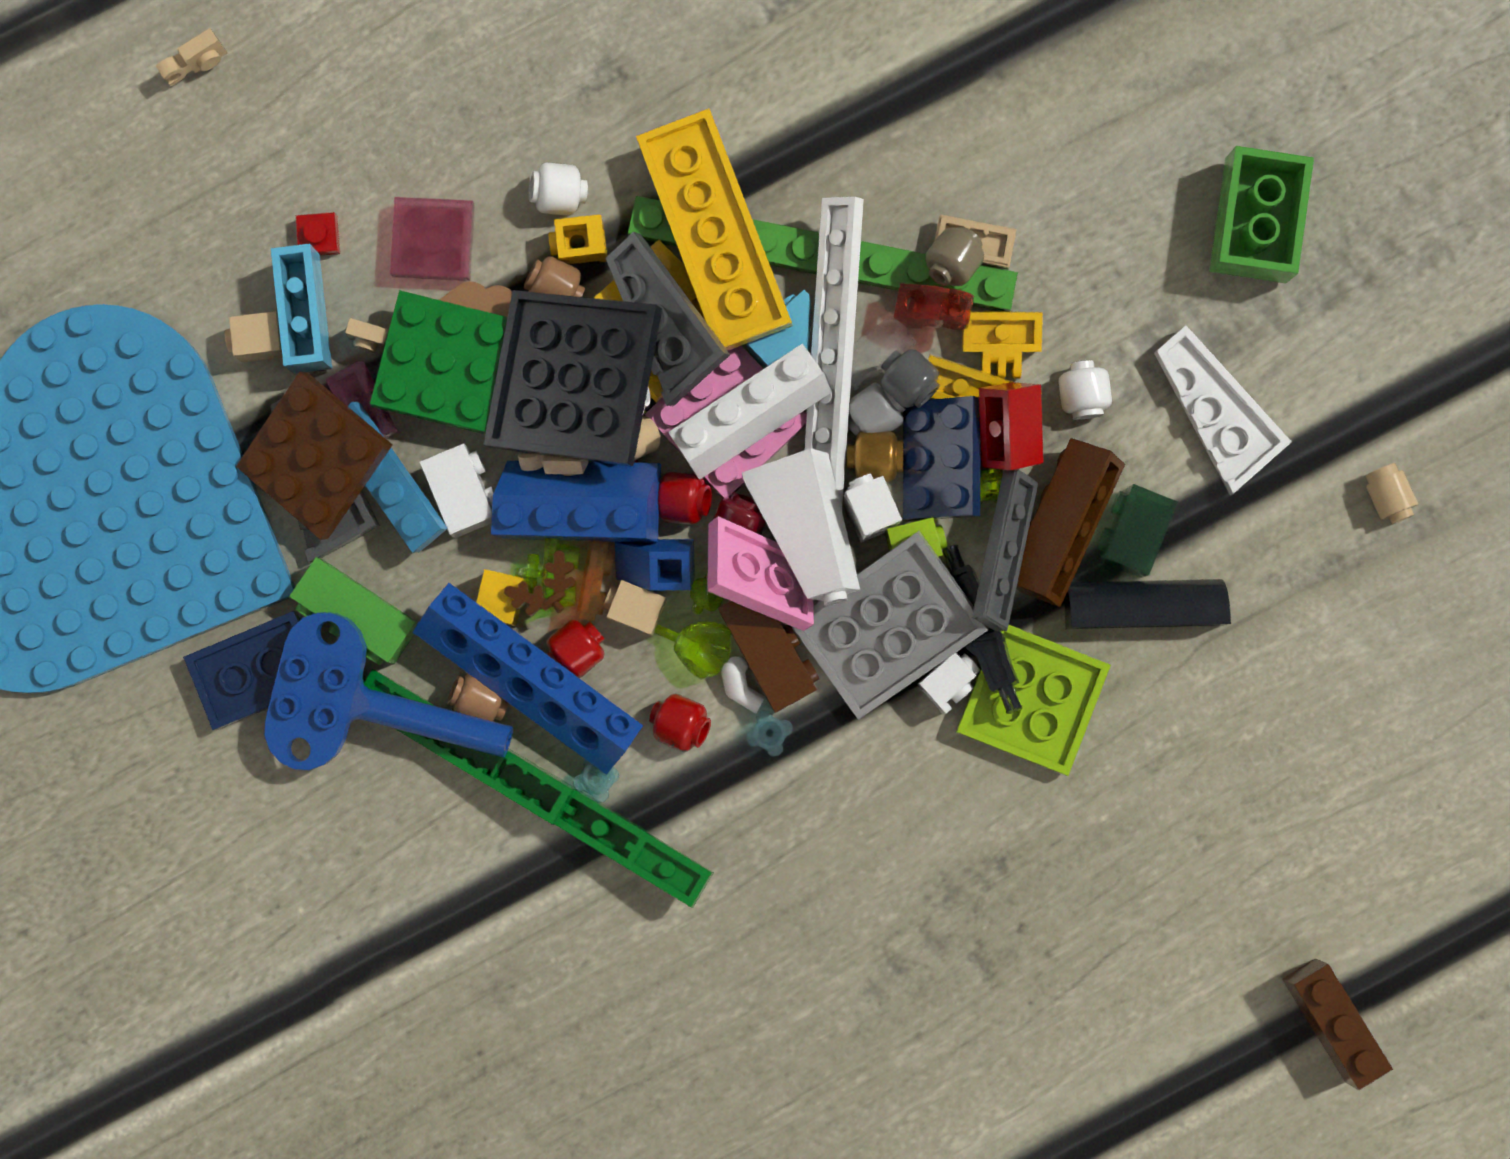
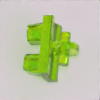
M545 538L542 570L538 569L539 554H528L527 567L515 568L514 576L525 578V582L529 586V593L534 594L533 589L537 585V579H542L541 587L544 590V598H548L554 593V590L547 588L544 585V580L546 578L554 580V574L549 573L545 569L546 563L551 562L554 564V553L562 551L566 556V562H572L575 566L574 570H578L580 549L560 544V541L556 538ZM577 585L565 591L566 597L560 601L563 608L576 606ZM554 607L549 608L545 612H554Z

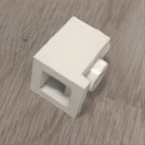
M954 653L936 666L916 685L942 714H946L952 709L947 703L951 698L957 703L974 688L969 682L976 677L980 669L965 653L961 657Z

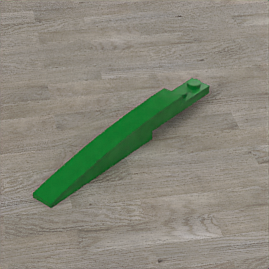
M372 669L364 682V685L369 689L436 706L375 669ZM396 729L691 908L695 906L714 873L654 837L647 830L511 749H508L505 758Z

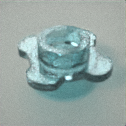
M762 710L756 716L757 723L753 731L747 734V742L753 747L760 746L766 749L770 756H778L783 751L782 744L785 737L793 731L792 724L788 720L780 721L772 717L771 712L768 710ZM768 729L773 730L774 734L772 737L766 736Z
M585 759L583 761L584 769L580 775L573 779V786L579 792L585 791L592 795L596 802H605L609 798V789L613 783L619 780V772L613 767L606 775ZM593 776H598L600 781L595 783Z

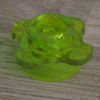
M708 572L704 578H697L690 590V598L693 600L692 612L697 615L701 614L703 609L710 612L715 611L724 599L707 591Z

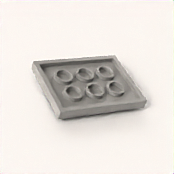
M920 531L858 573L860 590L847 594V601L835 605H824V602L820 600L813 605L814 625L805 631L792 627L858 720L989 629L988 626L972 618L974 606Z

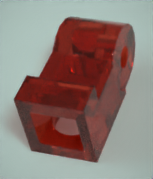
M900 283L894 318L907 328L922 329V326L955 330L967 329L974 296L965 291L948 289L941 286ZM909 297H910L909 306H908V309H907V301H908V299H909Z

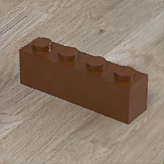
M1070 438L1066 449L1058 457L1057 469L1050 484L1044 488L1039 508L1033 520L1030 521L1016 587L1018 591L1058 607L1061 606L1126 465L1112 451Z

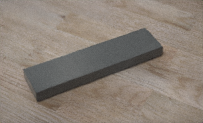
M1019 469L1003 471L972 618L994 631H1007L1038 487L1037 481Z

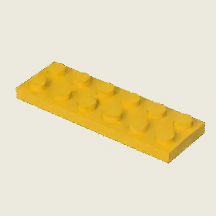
M708 108L636 136L705 321L726 350L734 349L792 327L789 313L710 109Z

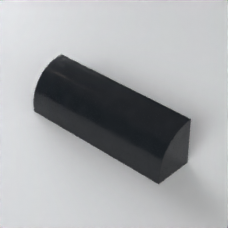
M1222 579L1071 582L1064 598L1065 629L1195 627L1231 624L1229 595L1226 584Z

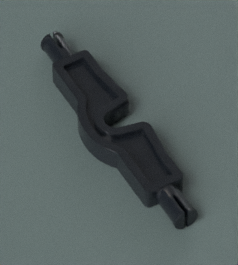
M958 545L949 546L951 550L945 548L942 551L951 571L949 573L972 605L975 606L979 587L976 572L973 567L964 564ZM1000 631L986 633L966 645L967 650L977 656L989 689L994 693L999 692L1006 714L1014 713V709L1016 711L1021 710L1022 705L1013 687L1019 683V680L1012 665L1003 633Z

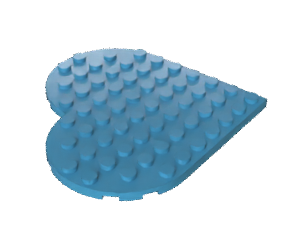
M105 304L85 305L67 309L47 317L29 328L8 348L0 359L1 690L22 693H44L81 684L290 598L289 596L295 588L256 486L250 478L236 467L243 457V453L207 365L189 341L163 321L145 312L133 308Z

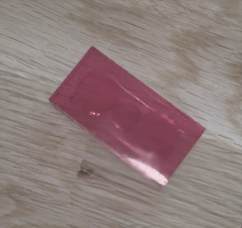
M357 361L326 379L332 394L348 406L351 402H359L385 438L398 432L388 411L374 408L370 405L375 383L365 362Z

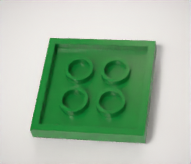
M399 290L370 401L371 407L486 434L507 317Z

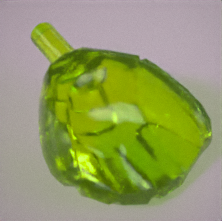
M699 621L684 627L680 633L658 624L654 630L655 634L675 642L673 650L687 670L698 679L717 675L722 670L723 665L729 660L731 632L723 624Z

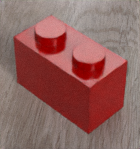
M1009 382L979 388L982 467L1015 470L1043 464L1041 384Z

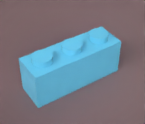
M311 244L270 248L283 366L293 374L332 369L320 254Z

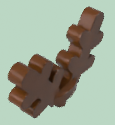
M562 551L554 553V564L548 562L545 565V569L549 573L554 574V580L546 578L544 585L554 590V593L548 598H544V590L539 585L534 587V594L529 593V586L525 581L519 583V589L507 586L504 589V593L507 597L514 599L511 603L514 609L518 610L523 605L529 604L525 609L526 614L529 616L535 615L540 609L546 611L551 607H554L557 613L564 610L560 601L566 597L565 591L576 585V580L573 577L566 579V575L572 572L575 566L572 562H566V556Z

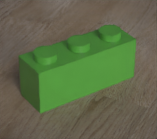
M315 557L289 596L299 603L295 609L304 616L318 612L338 613L351 619L363 634L367 646L366 657L378 665H381L384 660L393 664L397 662L415 635L413 631L418 624L417 621L318 557ZM328 621L331 624L328 631L339 638V627L334 622Z

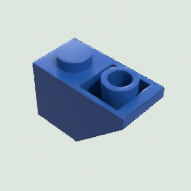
M658 539V543L614 542L616 580H623L647 590H691L695 579L694 539Z

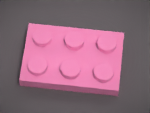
M719 516L708 524L707 591L802 631L814 625L813 599H807L777 542Z

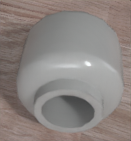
M872 383L850 399L848 426L855 436L859 432L877 433L893 431L902 424V412L906 408L900 406L880 384Z

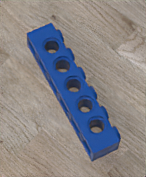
M450 583L445 586L428 606L413 631L419 638L606 775L626 752L643 727L633 717Z

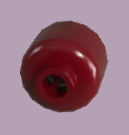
M733 493L732 497L721 499L712 519L713 521L719 516L759 535H762L766 525V521L754 499L740 493Z

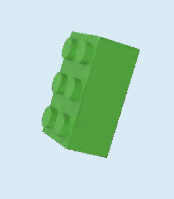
M1241 146L1233 148L1225 158L1209 272L1279 283H1288L1299 273L1314 157Z

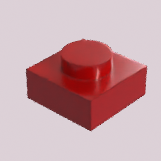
M335 212L296 215L298 245L311 244L320 256L340 254L338 216Z

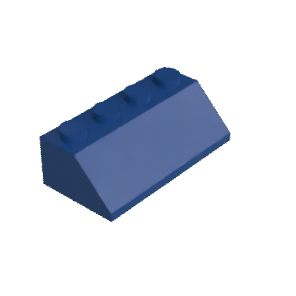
M507 461L493 493L491 535L503 539L658 543V489L661 480V464L634 463L632 467L588 462L583 474L564 476L562 474H545L544 467L534 471L521 470L519 461Z

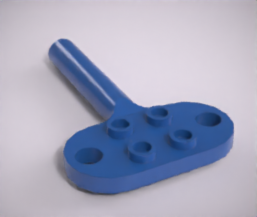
M318 612L302 618L291 628L284 643L265 719L264 736L269 751L280 763L298 770H311L328 764L340 753L346 741L349 727L354 720L376 723L505 758L511 743L513 727L367 688L362 679L366 663L367 646L361 630L351 619L338 613ZM328 621L334 622L340 630V637L334 644L325 642L321 636V628ZM296 738H302L310 745V754L306 760H300L292 753V743Z

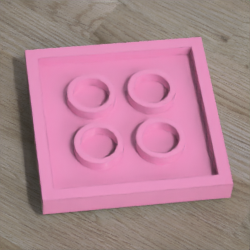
M742 346L728 350L730 356L675 406H666L662 398L645 414V416L653 420L661 434L679 452L680 450L668 433L669 431L763 370ZM804 411L703 478L722 498L731 497L733 493L745 484L742 472L765 465L806 426L807 414Z

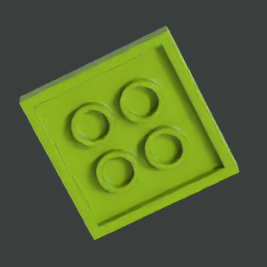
M1008 625L1007 631L1000 632L1003 633L1006 639L1010 659L1019 683L1013 687L1022 705V709L1019 711L1014 709V713L1006 714L999 692L994 693L989 689L980 667V672L977 675L973 685L974 688L970 693L956 732L1069 776L1111 665Z

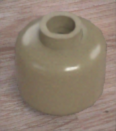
M965 227L946 228L925 255L930 277L942 286H963L984 261L983 244L978 235Z

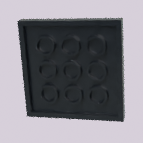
M513 290L483 445L494 449L633 467L662 308L656 304Z

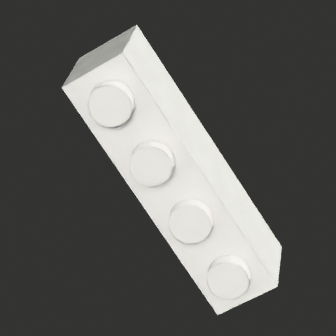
M802 343L668 433L700 480L832 393L823 371Z

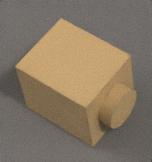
M277 311L229 317L230 329L225 330V342L228 352H233L235 358L242 363L282 358Z
M621 580L618 588L611 586L603 608L609 610L607 614L608 619L653 636L667 599L664 596Z

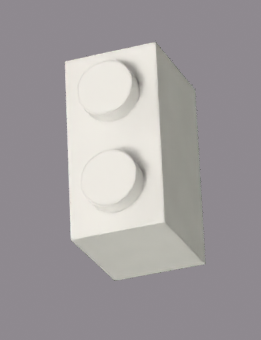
M463 443L420 461L448 532L452 537L458 538L491 524L494 489L492 486L485 488L480 474L485 473L486 470L477 450L470 452L469 448Z
M870 473L849 483L850 486L847 487L848 491L844 494L843 503L860 543L885 533L888 528L896 527L900 524L902 518L883 476L873 479Z

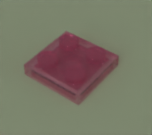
M395 197L390 275L396 278L470 281L474 202L472 200Z

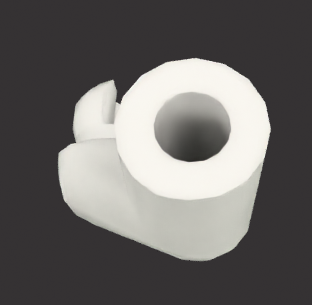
M738 656L731 657L728 663L723 665L721 671L725 693L730 699L756 714L766 697L748 687L745 675L748 669L747 662Z

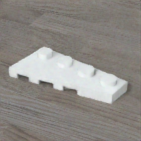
M1187 325L1154 353L1230 495L1240 489L1292 442Z

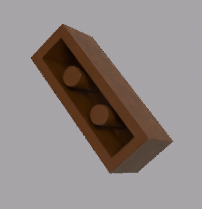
M733 601L718 607L719 613L774 713L817 690L814 682L820 680L810 660L807 659L802 662L795 648L801 644L790 625L783 627L780 621Z
M1315 958L1282 979L1345 1083L1357 1090H1361L1393 1070L1328 963Z

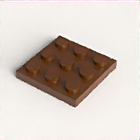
M299 372L236 467L320 540L329 539L393 444L308 372Z

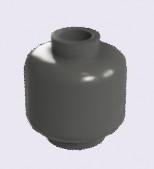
M916 349L907 350L903 354L896 350L881 365V368L885 371L881 378V387L904 408H909L913 405L917 408L922 407L940 387L936 382L939 376L938 369Z

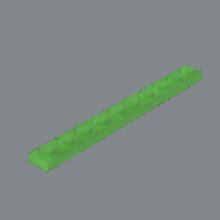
M636 196L628 236L632 232L641 234L646 241L656 242L660 240L663 244L677 247L660 200ZM752 219L771 266L817 275L819 232ZM861 241L858 283L995 311H1011L1018 272L981 265L963 286H942L930 277L929 268L925 261L926 254Z

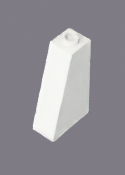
M810 448L742 472L743 480L807 599L821 600L824 602V605H835L847 601V594L859 591L860 586L829 454Z

